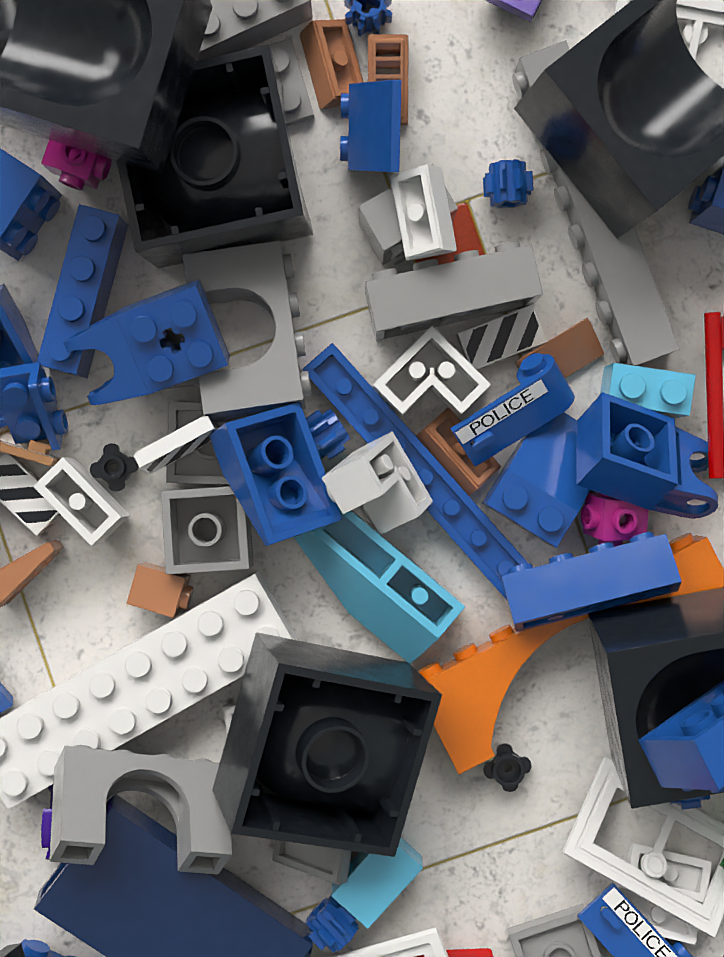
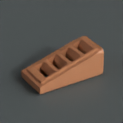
M406 34L368 35V82L402 80L400 125H408L409 36ZM376 54H400V56L376 57ZM376 69H400V74H376Z
M60 540L49 541L0 568V607L10 603L64 548Z

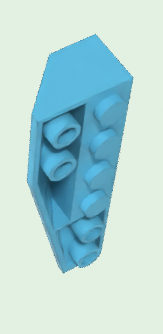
M338 507L342 517L341 521L295 536L294 539L347 612L411 664L441 637L465 606L351 510L342 514Z

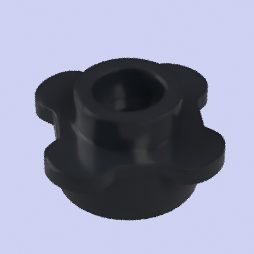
M110 443L104 446V454L99 461L91 464L90 473L94 478H101L107 482L110 490L121 491L125 488V481L130 478L132 473L138 470L139 465L135 457H129L120 451V447L117 444ZM114 463L118 466L116 471L111 470V465Z
M503 743L497 747V754L492 761L485 763L483 772L488 779L494 778L502 785L503 790L513 792L518 788V784L523 780L525 773L530 772L532 765L528 757H520L513 752L510 744ZM506 764L511 765L509 771L504 770Z

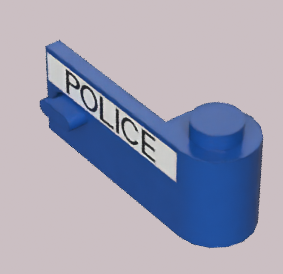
M535 353L526 357L517 372V379L520 382L519 386L450 428L475 467L562 414L573 404L575 395L553 356Z
M614 882L577 914L578 918L614 957H693L680 941L672 944L668 939H664Z

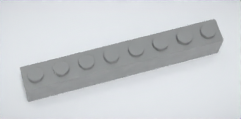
M566 40L519 58L515 73L512 75L514 88L519 98L525 95L544 69L570 50ZM543 146V150L540 151L543 167L547 174L552 173L557 185V188L554 189L555 199L559 209L562 212L566 211L571 223V226L568 227L569 238L573 247L576 250L580 249L585 261V264L582 265L583 276L587 285L590 288L594 286L599 299V302L596 303L597 314L601 323L604 326L607 324L613 337V340L610 341V349L617 363L622 362V364L637 366L680 350L636 228H632L617 239Z

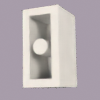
M62 457L33 486L91 546L103 543L130 516L75 458Z

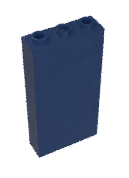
M117 794L112 795L106 803L105 845L94 865L60 863L39 890L34 906L35 911L106 957H310L313 949L312 940L308 937L311 932L303 921L224 867L219 874L178 871L177 835Z

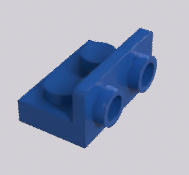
M40 362L0 368V408L15 445L28 443L30 440L48 439L52 451L61 450L63 434L68 433V421L64 410L57 409L55 403L56 388L52 377L45 376Z

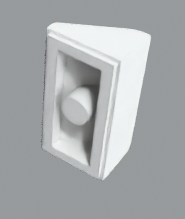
M425 164L390 176L405 259L410 261L456 251L457 247L442 169L438 166Z

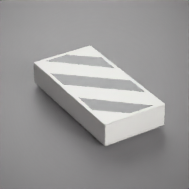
M533 304L457 333L465 359L476 370L547 342Z
M204 415L135 452L134 457L141 469L152 474L210 443L209 435L216 431L218 427L209 416Z
M4 453L0 457V502L36 536H40L60 514L33 487L39 479L14 455Z

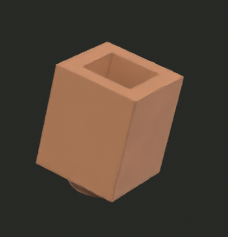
M148 562L140 563L137 565L126 604L174 618L180 613L181 609L187 610L194 591V587L188 585L191 575L185 573L166 574L165 567Z

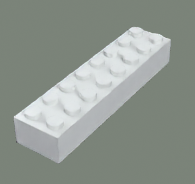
M256 571L0 717V797L6 808H12L54 783V767L64 746L87 745L92 749L112 751L244 676L256 632L298 640L260 571Z

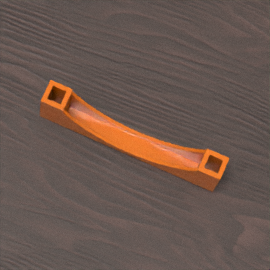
M686 533L669 542L682 581L677 592L625 605L724 587V569L708 538L698 535L692 536L691 533ZM588 614L516 632L515 628L512 629L510 624L505 625L489 634L490 641L478 647L474 643L465 645L453 653L454 659L440 666L439 662L435 661L418 670L442 694L434 727L458 774L495 757L491 743L499 708L510 683L525 661L550 637L568 626L588 619Z

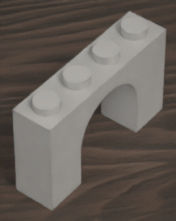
M273 241L182 255L186 283L200 279L209 304L233 300L250 301L263 307L272 316L276 325L271 347L255 363L241 368L214 371L198 376L203 414L209 416L214 422L249 417L300 402L302 409H306L304 396H310L312 393L308 371L300 372L298 357L306 356L302 331L294 332L293 317H300L297 292L289 293L287 279L294 278L291 253L283 254L281 242Z
M87 745L64 746L54 767L50 862L94 865L105 845L106 800L119 792L140 791L159 799L169 809L174 818L177 830L178 871L219 874L232 856L231 832L212 791L219 763L203 758L195 760L173 758L167 754L154 756L136 754L129 750L109 751L92 749Z

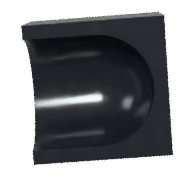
M18 0L13 27L0 57V125L162 174L213 8L210 0Z
M677 0L630 1L544 69L514 107L518 115L617 239L661 209L724 156V88L715 83L699 67L686 47L677 21Z
M269 44L196 61L162 174L117 161L135 252L158 269L182 264V255L273 241L283 242L314 235L292 150L283 102L282 79Z
M724 587L619 606L588 614L611 758L631 809L719 794L712 793L710 790L695 789L683 791L682 788L661 787L638 740L724 680Z
M256 632L212 789L231 834L395 857L442 694L408 662Z

